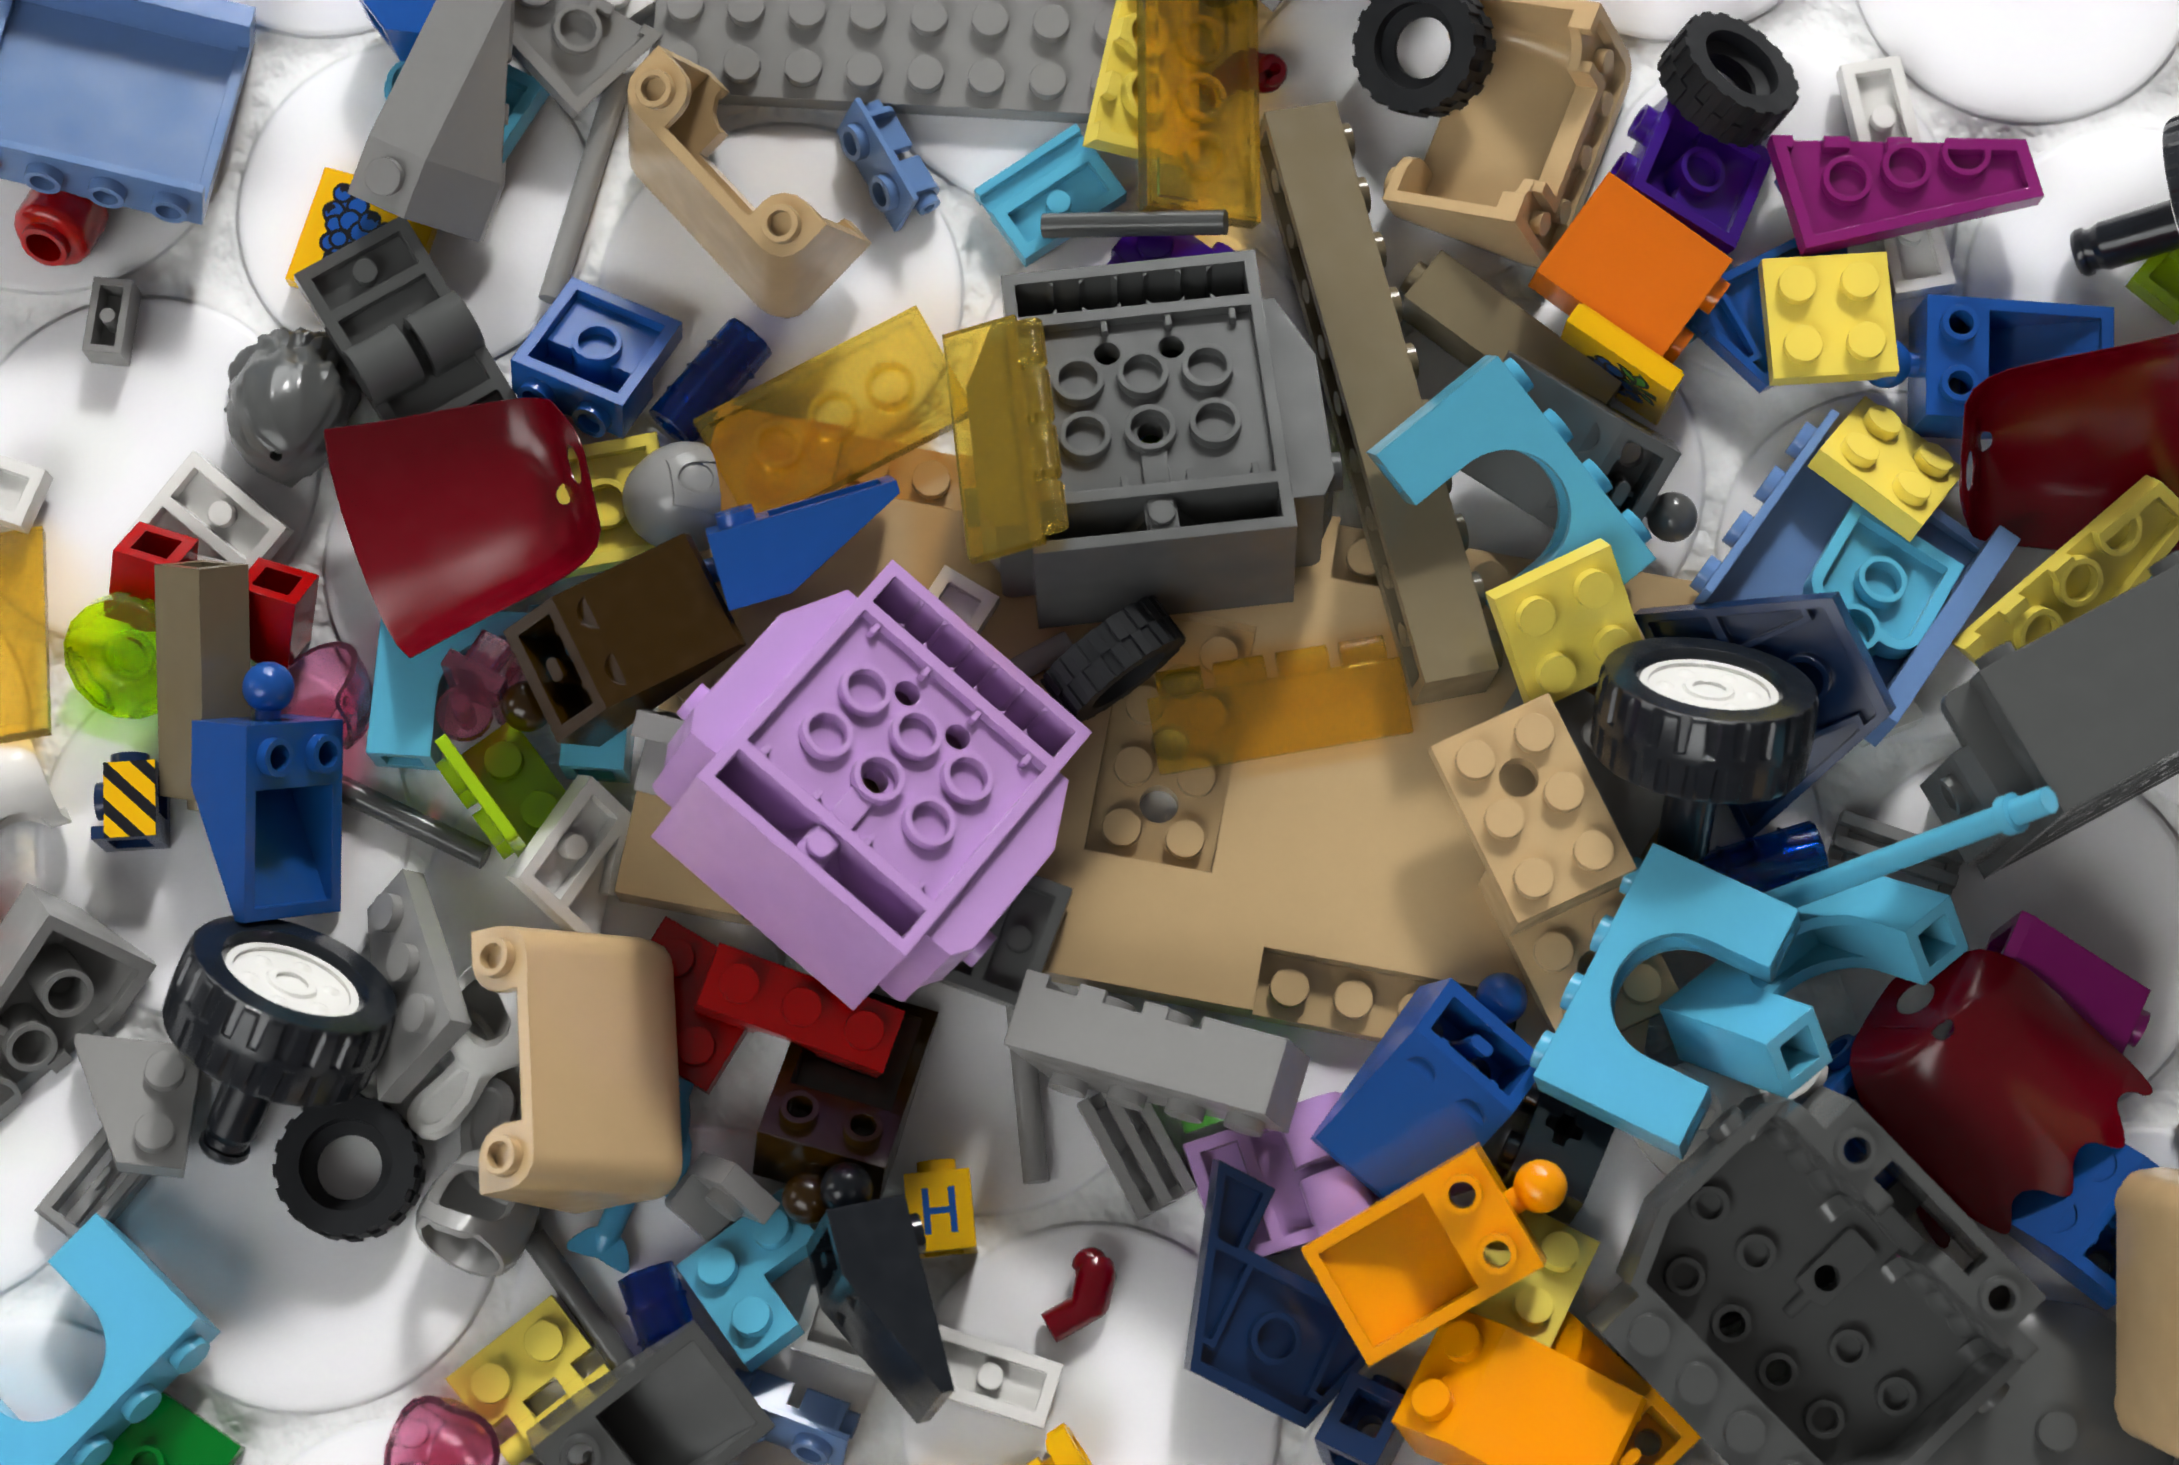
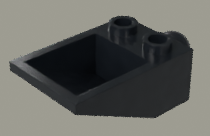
M854 1162L837 1163L830 1167L822 1177L820 1193L824 1204L829 1209L824 1213L806 1245L821 1310L917 1424L928 1422L954 1392V1386L920 1253H924L926 1250V1238L921 1218L918 1213H909L905 1194L871 1201L873 1181L868 1171Z

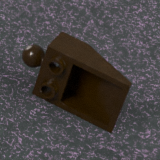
M680 534L550 597L504 630L503 633L520 665L526 681L517 682L507 689L501 702L502 714L505 721L518 731L533 732L541 729L548 723L557 743L600 747L632 725L638 709H655L743 648L746 643L691 534Z
M870 993L867 996L906 1011L884 1072L876 1079L816 1057V1053L790 1042L757 1131L752 1174L785 1183L782 1192V1204L785 1212L791 1219L807 1225L820 1222L826 1210L829 1209L821 1197V1180L830 1167L840 1162H854L865 1168L873 1181L871 1201L882 1199L897 1156L939 1012L874 993Z

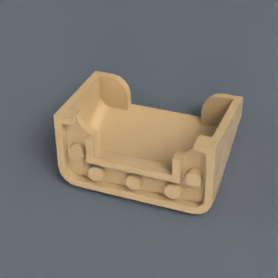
M1479 0L1485 7L1482 9L1487 17L1491 18L1494 27L1491 31L1493 39L1496 40V52H1493L1491 63L1494 65L1491 74H1487L1483 82L1484 88L1479 95H1474L1468 101L1469 104L1461 110H1452L1449 112L1450 115L1441 117L1424 161L1416 157H1403L1396 167L1389 170L1384 182L1382 200L1397 218L1523 265L1539 268L1584 205L1628 91L1632 70L1631 58L1628 49L1600 2L1585 0Z
M658 45L635 69L629 79L627 105L631 168L641 182L760 309L767 314L786 319L801 315L818 300L872 243L852 221L844 218L840 222L835 223L823 218L807 201L794 194L780 193L772 195L755 209L708 159V156L729 136L720 127L717 118L718 102L729 91L710 70Z
M495 926L471 932L472 967L474 976L479 984L489 991L496 993L517 991L522 1119L501 1124L485 1137L479 1155L480 1195L573 1214L654 1200L667 1195L677 1185L683 1165L674 971L668 951L664 946L641 937L515 926Z
M2155 1167L2140 1169L2130 1173L2122 1182L2115 1196L2116 1395L2114 1406L2118 1421L2126 1433L2179 1459V1169Z

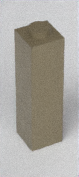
M1441 250L1429 266L1419 261L1401 284L1399 291L1404 294L1402 301L1403 320L1466 367L1470 368L1485 355L1499 356L1503 361L1507 352L1511 351L1609 406L1615 401L1622 385L1620 380L1560 339L1559 335L1445 251Z
M195 560L154 565L160 796L187 800L188 810L199 811L191 787L192 720L251 716V706L246 702L242 693L243 678L250 669L248 564Z

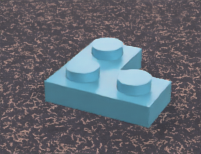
M783 1188L772 1195L780 1203V1206L765 1225L742 1217L676 1265V1268L751 1373L805 1333L771 1286V1283L808 1257L806 1245L814 1232L810 1225L794 1221L785 1212L782 1204Z

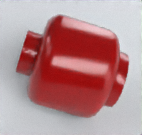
M31 189L16 211L14 227L22 248L35 261L48 266H68L79 264L90 254L106 228L109 214L107 208L95 204L88 198L79 197L61 190L55 194H45Z

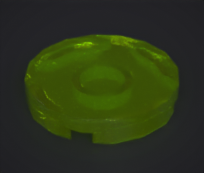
M115 592L95 599L70 622L63 642L65 667L75 688L94 707L117 718L142 719L158 713L155 601L149 598L143 601L137 597H128L132 593Z

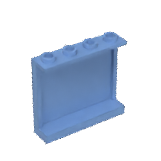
M0 0V178L26 184L31 189L45 194H55L61 190L79 197L88 198L95 204L105 208L127 207L152 213L157 218L166 222L181 223L187 221L203 225L255 43L256 7L228 0Z
M1832 408L1818 428L1809 422L1804 424L1785 451L1786 454L1795 460L1786 472L1775 465L1753 497L1761 501L1763 505L1755 516L1743 510L1722 539V542L1731 547V550L1722 562L1711 555L1689 585V587L1699 593L1692 604L1803 595V586L1809 573L1845 511L1853 502L1851 498L1807 467L1818 450L1832 435L1828 430L1840 413ZM1936 508L1916 534L1965 566L1935 620L1909 655L1900 659H1885L1877 655L1872 657L1896 706L1891 715L1864 738L1876 747L1899 722L2021 539L2003 526L1999 525L1986 541H1982L1972 537L1969 529L1939 508Z

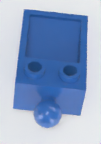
M1927 294L1909 317L1908 349L1896 340L1899 373L1897 376L1867 381L1876 387L1892 388L1901 384L1908 377L1907 427L1921 437L1962 439L1965 403L1973 388L1986 378L2011 368L2114 347V307ZM1952 378L1959 379V394L1954 393L1949 387L1948 383ZM1983 432L1981 439H1992V434L1990 432Z
M887 475L756 514L751 503L715 513L717 525L705 528L713 557L703 560L714 582L721 583L728 610L732 611L793 593L900 494L897 480Z
M270 661L254 665L243 678L242 693L249 706L255 710V716L192 720L191 787L234 920L240 923L341 911L343 719L281 714V710L288 706L294 696L295 683L293 676L287 668L279 663Z
M1499 972L1491 974L1479 984L1475 998L1453 978L1419 986L1310 1139L1380 1199L1477 1142L1483 1147L1515 1112L1535 1083L1533 1074L1536 1069L1530 1066L1534 1049L1506 1025L1518 1020L1526 1010L1528 994L1522 981L1509 973ZM1471 1062L1474 1063V1064L1479 1068V1070H1478L1477 1068H1475V1067L1471 1064Z
M2087 1143L2078 1150L2075 1156L2072 1194L2068 1197H2062L2041 1190L2021 1192L2012 1202V1223L2008 1235L2095 1303L2108 1310L2116 1305L2115 1196L2117 1190L2130 1173L2140 1169L2160 1166L2127 1144L2123 1148H2112L2099 1143ZM2099 1253L2107 1258L2110 1266L2108 1274L2088 1259L2090 1254Z

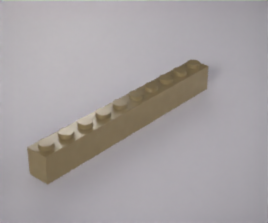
M1336 101L1264 112L1255 139V145L1311 345L1316 354L1318 370L1412 706L1486 692L1499 668L1502 666L1503 653L1498 634L1495 630L1488 631L1482 610L1486 603L1483 580L1477 571L1471 572L1465 552L1469 546L1467 525L1461 513H1454L1449 496L1452 490V477L1415 506L1406 503L1366 453L1429 400L1421 399L1416 382L1419 376L1417 352L1411 342L1405 343L1401 330L1403 306L1399 291L1396 287H1389L1384 271L1387 264L1385 241L1379 231L1373 232L1368 213L1371 210L1369 186L1364 177H1357L1352 160L1355 156V139L1349 123L1341 122Z

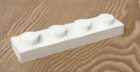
M1900 55L1840 65L1836 78L1852 141L1884 142L1887 137H1912V142H1921ZM1942 226L1876 241L1878 252L1887 251L1892 302L1923 297L1927 294L1951 292L1956 285Z
M811 1284L798 1323L805 1333L792 1342L791 1349L877 1377L821 1310L816 1286ZM938 1325L954 1386V1392L948 1400L1044 1430L1064 1364Z

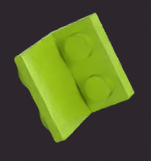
M507 722L461 755L447 735L443 734L434 741L445 756L435 764L467 810L477 802L482 808L472 816L502 858L505 860L513 853L519 857L566 792L524 733L512 728Z

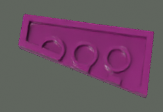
M1771 135L1766 144L1800 256L1815 255L2038 205L2044 197L2026 139L1946 138L1943 143L1912 142V137H1887L1884 142L1850 141V136H1823L1821 141L1793 140V135Z

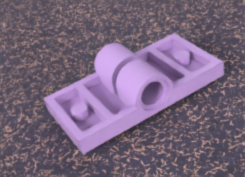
M1343 1092L1326 1093L1298 1102L1288 1134L1264 1128L1262 1137H1253L1228 1129L1183 1144V1150L1197 1187L1204 1213L1206 1210L1212 1159L1220 1160L1276 1189L1247 1248L1248 1250L1267 1258L1304 1246L1381 1200L1310 1139ZM1457 1182L1451 1186L1450 1197L1471 1191L1473 1187L1466 1182Z

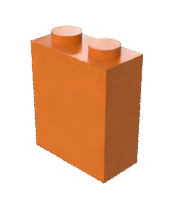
M1609 171L1536 270L1528 287L1569 316L1579 303H1584L1673 364L1695 334L1685 327L1693 314L1699 308L1709 315L1731 285L1721 276L1733 259Z

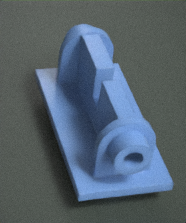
M860 97L855 98L836 132L839 135L844 154L855 163L868 185L873 204L879 211L884 213L894 232L900 231L914 208H916L919 215H925L940 205V200L937 197L940 188L933 180L919 155L901 161L897 157L898 154L909 151L913 144L898 120L894 109L891 106H884L880 100H874L864 105Z
M739 1368L735 1370L736 1375L775 1424V1427L756 1441V1443L765 1440L790 1449L795 1457L811 1465H844L849 1438H853L861 1417L860 1413L850 1410V1402L807 1388L800 1407L796 1408L788 1405L795 1387L794 1382L759 1370L758 1368L752 1373Z

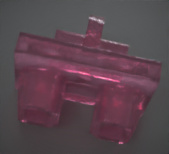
M482 629L466 655L450 648L441 662L449 689L439 698L436 706V719L442 732L449 738L463 742L473 741L481 737L490 728L493 715L499 725L502 726L506 723L501 710L502 698L507 689L519 682L524 675L520 666L514 662L516 657L507 641Z

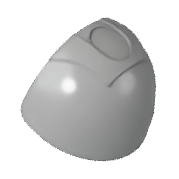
M680 441L664 445L648 454L634 467L627 477L622 496L625 515L635 532L651 545L656 547L680 534L687 533L691 534L699 552L710 548L705 528L717 525L714 514L721 511V492L714 455L710 447L704 443Z

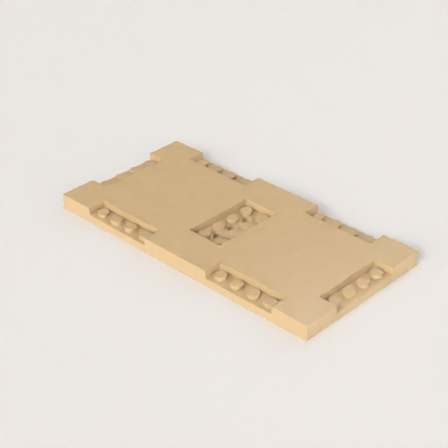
M721 405L711 447L719 476L721 511L751 503L756 514L887 475L897 480L900 494L793 593L730 611L746 645L660 704L658 709L676 713L702 683L711 690L780 614L845 590H849L858 598L892 559L928 590L943 566L947 565L999 596L1000 604L980 635L1009 660L1063 631L1067 634L1073 645L1102 622L1039 629L1035 595L1014 598L1003 595L1000 573L985 554L983 529L970 530L966 491L978 490L974 458L845 435L844 427ZM1332 516L1322 538L1320 561L1312 566L1295 568L1293 602L1169 615L1186 637V642L1180 647V650L1161 669L1135 688L1130 694L1114 703L1105 711L1082 722L1092 733L1060 771L1069 782L1056 845L1053 853L1035 873V875L1073 888L1071 899L1043 973L1051 976V982L1080 987V984H1085L1107 990L1110 993L1380 1042L1419 986L1453 978L1475 998L1477 988L1482 980L1491 974L1504 972L1520 979L1528 994V1003L1523 1015L1515 1022L1506 1025L1535 1049L1542 1034L1546 1030H1550L1478 886V882L1486 868L1428 753L1430 746L1500 715L1501 710L1517 687L1492 612L1485 604L1482 610L1488 631L1495 630L1498 634L1502 647L1503 662L1486 692L1412 706L1364 531L1361 528L1340 525L1341 517ZM710 548L700 551L703 559L713 557ZM1468 548L1465 551L1471 572L1477 571L1480 574L1485 592L1510 581L1534 561L1532 559ZM1639 572L1624 585L1634 614L1640 608L1692 604L1699 595L1697 591L1689 587L1692 581ZM717 582L715 584L726 603L721 583ZM1639 628L1642 640H1644L1645 638ZM1048 669L1031 677L1046 692L1047 690L1041 684V679ZM1175 670L1189 671L1198 679L1200 689L1191 699H1173L1164 690L1163 681L1165 677ZM1596 687L1584 688V690L1595 696ZM1174 730L1181 733L1186 738L1189 746L1185 756L1177 761H1164L1156 756L1151 743L1160 732ZM1512 764L1500 771V785L1509 795L1524 797L1535 790L1534 776L1526 767ZM863 779V784L873 793H880L874 781ZM636 791L614 891L619 901L754 926L651 837L672 808L659 796ZM1153 791L1166 792L1176 801L1177 812L1166 822H1152L1141 812L1140 803L1142 799ZM1659 827L1640 855V859H1645L1652 843L1657 844ZM1589 954L1580 958L1577 964V972L1585 975L1595 955ZM1649 1020L1621 1032L1624 1039L1643 1055Z

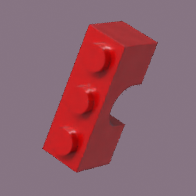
M139 521L113 550L107 615L129 621L141 629L156 630L154 565L197 560L199 539ZM259 557L248 570L250 658L256 663L276 662L288 669L312 637L319 575Z
M719 942L693 1011L751 1033L762 1032L793 1042L816 1053V1057L875 1079L884 1072L906 1012L866 997L853 1011L816 978Z

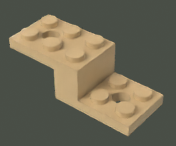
M1546 693L1430 746L1428 753L1486 868L1478 882V886L1550 1032L1555 1033L1566 1010L1560 1008L1561 998L1570 979L1577 972L1578 961L1585 955L1596 954L1590 950V943L1595 930L1606 914L1615 917L1626 896L1619 892L1624 876L1636 871L1637 867L1550 694ZM1512 764L1526 767L1534 776L1535 790L1524 797L1509 795L1500 785V771ZM1661 953L1650 957L1638 965L1621 986L1615 1006V1023L1620 1033L1660 1015L1659 1006L1679 991Z

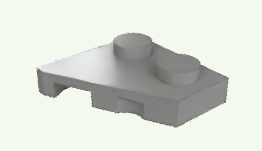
M75 1033V1051L84 1071L99 1121L102 1123L116 1170L120 1172L184 1178L202 1070L184 1057L173 1043Z

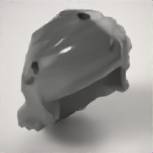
M284 327L274 329L270 334L258 336L257 344L249 345L237 354L227 371L230 381L227 392L230 401L224 408V411L227 413L231 442L247 464L258 473L290 488L304 477L311 476L314 472L324 467L328 456L323 431L328 428L347 426L352 411L356 409L361 401L360 392L362 390L328 334L323 331L312 332L302 327H299L294 332Z

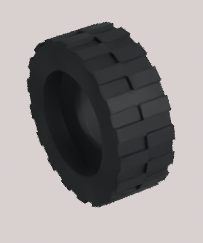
M1370 0L1371 4L1366 11L1362 10L1357 20L1360 22L1357 32L1353 33L1352 44L1355 45V55L1352 56L1353 65L1358 69L1360 84L1363 88L1370 91L1372 94L1370 97L1378 104L1389 106V110L1421 118H1429V115L1440 118L1450 115L1449 112L1452 110L1463 109L1469 104L1468 101L1474 95H1479L1484 88L1483 82L1487 74H1491L1494 65L1491 61L1493 52H1496V40L1492 37L1491 29L1494 27L1491 18L1485 15L1482 10L1485 7L1479 0ZM1431 17L1440 21L1447 29L1451 42L1450 55L1444 67L1435 75L1422 79L1414 78L1407 74L1399 63L1397 57L1398 40L1402 31L1409 23L1418 18Z
M1711 11L1702 12L1700 16L1696 14L1690 18L1661 54V59L1657 66V70L1660 71L1661 75L1659 77L1661 87L1665 88L1668 94L1667 98L1671 104L1679 109L1681 115L1688 122L1690 121L1697 126L1699 131L1707 136L1711 135L1717 138L1719 142L1727 145L1731 143L1743 148L1751 144L1753 146L1760 145L1794 108L1799 98V95H1797V90L1799 89L1798 80H1795L1794 70L1791 64L1787 63L1780 49L1776 45L1774 46L1762 32L1750 27L1747 22L1731 18L1729 14L1721 12L1718 14H1712ZM1718 71L1731 79L1739 88L1726 80Z
M1155 596L1144 597L1104 620V622L1093 628L1078 642L1068 648L1043 674L1041 684L1052 698L1082 723L1105 711L1148 680L1175 656L1180 647L1186 642V637Z
M359 1093L351 1100L325 1107L301 1108L303 1112L298 1117L290 1119L284 1127L286 1132L282 1140L278 1139L274 1150L277 1153L276 1164H272L273 1177L278 1182L279 1188H276L279 1199L286 1203L289 1208L287 1211L295 1220L315 1233L332 1240L339 1241V1239H343L349 1242H362L363 1238L369 1236L377 1238L386 1234L388 1228L394 1224L399 1225L407 1218L405 1214L412 1205L416 1206L421 1196L418 1194L420 1185L425 1183L426 1170L423 1169L422 1164L425 1154L423 1146L417 1141V1134L413 1132L408 1122L400 1113L385 1102L378 1101L375 1097L371 1099ZM348 1135L361 1136L371 1141L380 1153L382 1160L380 1178L375 1187L360 1198L343 1200L333 1197L320 1183L318 1177L319 1158L326 1146L335 1139Z

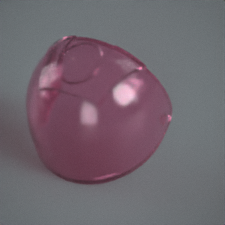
M329 642L316 646L295 658L288 668L294 679L295 692L288 706L281 710V714L343 719V749L351 748L360 741L368 730L373 692L366 666L357 651L346 642Z
M428 1395L414 1398L401 1410L386 1443L383 1465H498L500 1445L492 1425L472 1408L456 1399Z

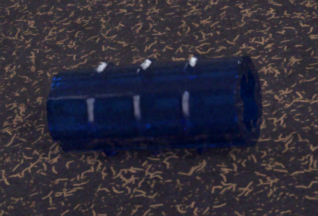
M736 318L729 319L711 340H707V345L690 363H686L687 368L674 383L666 386L667 391L649 410L651 417L676 441L696 442L710 425L715 424L714 420L719 415L720 406H727L730 402H734V397L750 379L755 378L754 374L772 355L771 349L749 326Z
M1810 820L1786 828L1777 827L1776 831L1753 838L1747 836L1743 841L1723 847L1716 845L1715 849L1710 850L1703 860L1706 867L1762 893L1829 868L1823 840L1816 825Z
M666 1261L646 1267L618 1281L627 1307L626 1315L631 1318L638 1338L637 1346L641 1347L642 1351L694 1320L686 1298L688 1291L683 1289L673 1261Z

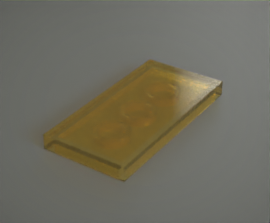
M1137 0L1139 211L1227 210L1229 226L1253 229L1261 223L1258 0Z
M915 305L698 416L692 421L702 442L710 447L716 461V467L737 506L751 503L756 514L835 491L970 421L971 417L969 398L918 307Z

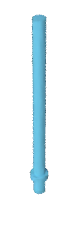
M2043 787L2021 796L2015 793H2007L1995 798L1990 808L1764 892V894L1799 908L1996 834L2004 833L2007 836H2013L2022 833L2028 829L2031 821L2057 812L2058 799L2054 791L2049 787Z

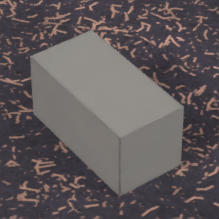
M94 276L82 346L83 353L91 363L130 366L142 294L133 280Z

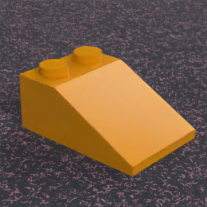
M1465 1311L1438 1327L1391 1422L1416 1454L1445 1465H1617L1647 1401L1643 1395L1507 1325Z

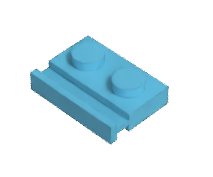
M1076 123L974 189L976 201L979 205L982 204L990 215L992 223L1025 268L1070 239L1043 238L1040 227L1043 213L1111 212L1127 201L1126 190L1095 149L1082 146L1084 137Z

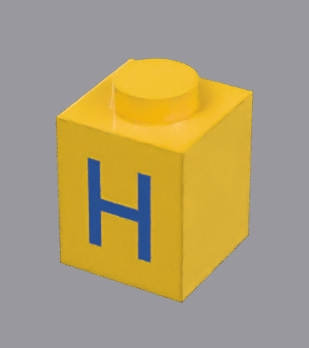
M932 1159L916 1163L917 1173L903 1174L909 1213H918L924 1227L926 1250L924 1253H920L921 1259L978 1253L969 1168L956 1169L955 1159Z

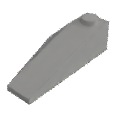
M515 0L435 1L368 136L347 194L401 218L477 242H483L505 185L506 163H503L502 160L504 125H508L509 104H506L508 63L512 61Z
M29 883L26 884L0 923V1121L22 1103V1094L51 1069L57 1074L73 1060L70 1053L75 1050V1033L93 1035L99 1029L105 1033L121 1020L157 966L150 957L83 909Z

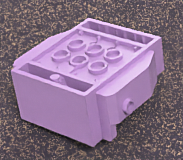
M892 559L858 598L849 590H845L780 614L711 690L702 683L688 697L676 712L684 720V723L668 743L664 769L652 784L654 792L672 809L651 837L853 1011L877 986H880L892 998L904 1002L919 987L943 980L962 960L972 968L997 939L989 930L1055 849L1069 782L1060 771L1090 736L1092 731ZM863 779L874 781L880 793H873L863 784Z

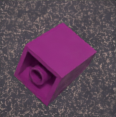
M2024 910L2020 911L1991 934L1984 950L1999 952L2015 959L2031 970L2122 1054L2127 1045L2134 1048L2138 1044L2151 1016L2150 1012L2143 1009L2151 991L2150 989ZM1951 1023L1945 1039L1953 1034V1023Z

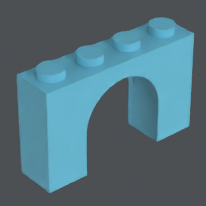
M1485 355L1366 452L1406 503L1415 506L1468 463L1484 454L1501 450H1514L1535 461L1544 470L1553 485L1558 507L1557 522L1553 536L1545 550L1514 578L1599 538L1611 545L1624 585L1656 559L1645 545L1652 539L1648 529L1630 509L1627 508L1624 512L1620 513L1606 495V493L1613 489L1609 479L1591 459L1588 458L1581 463L1567 445L1574 438L1570 429L1551 408L1542 413L1527 394L1534 388L1532 381L1511 357L1502 362L1499 356ZM1486 600V603H1485V604H1486V605L1488 606V608L1490 609L1489 603H1488V601Z
M541 604L529 606L528 613ZM502 610L412 658H409L396 645L381 618L366 753L377 767L439 771L435 764L441 760L442 752L434 741L444 734L448 700L454 685L469 667L481 659L498 653L513 652L503 631L528 613ZM634 723L600 747L561 743L559 766L566 779L574 780L577 775L592 776L596 781L630 783L635 736H631Z
M1652 843L1644 860L1638 857L1633 859L1637 867L1636 871L1623 877L1619 892L1626 896L1615 917L1606 914L1598 924L1590 943V950L1596 954L1585 975L1576 972L1570 979L1560 1002V1008L1566 1010L1555 1033L1546 1030L1542 1034L1533 1051L1530 1066L1536 1069L1533 1077L1539 1091L1683 1160L1712 1103L1710 1087L1648 1058L1634 1049L1624 1039L1615 1023V1006L1621 986L1629 974L1642 962L1657 954L1673 950H1690L1704 953L1772 984L1800 928L1799 909Z
M1883 876L1797 908L1799 909L1800 928L1772 984L1717 960L1659 1006L1678 1058L1783 1098H1788L1832 1062L1833 1059L1813 1006L1783 996L1808 979L1827 972L1848 968L1873 969L1914 983L1926 985L1969 949L1951 895Z
M95 1213L47 1262L91 1306L101 1322L105 1336V1358L101 1373L89 1394L77 1406L53 1419L38 1422L22 1421L0 1399V1465H101L113 1450L112 1443L132 1423L142 1421L157 1408L162 1399L161 1393L179 1374L193 1370L205 1359L210 1350L209 1344L221 1332L119 1227Z

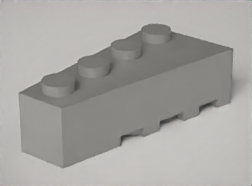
M1027 969L1003 1044L1050 1078L1048 1086L1053 1090L1078 1098H1085L1088 1089L1107 1093L1106 1100L1137 1111H1143L1146 1102L1165 1106L1164 1112L1167 1115L1195 1124H1202L1204 1115L1225 1120L1223 1125L1226 1128L1253 1137H1262L1264 1128L1288 1134L1310 1061V1057L1288 1038L1205 1016L1201 1020L1200 1027L1195 1028L1192 1027L1194 1020L1191 1017L1170 1009L1168 1006L1145 1001L1142 1011L1139 1013L1135 1011L1133 1005L1109 996L1107 990L1080 984L1077 996L1068 994L1051 982L1052 978L1050 975Z

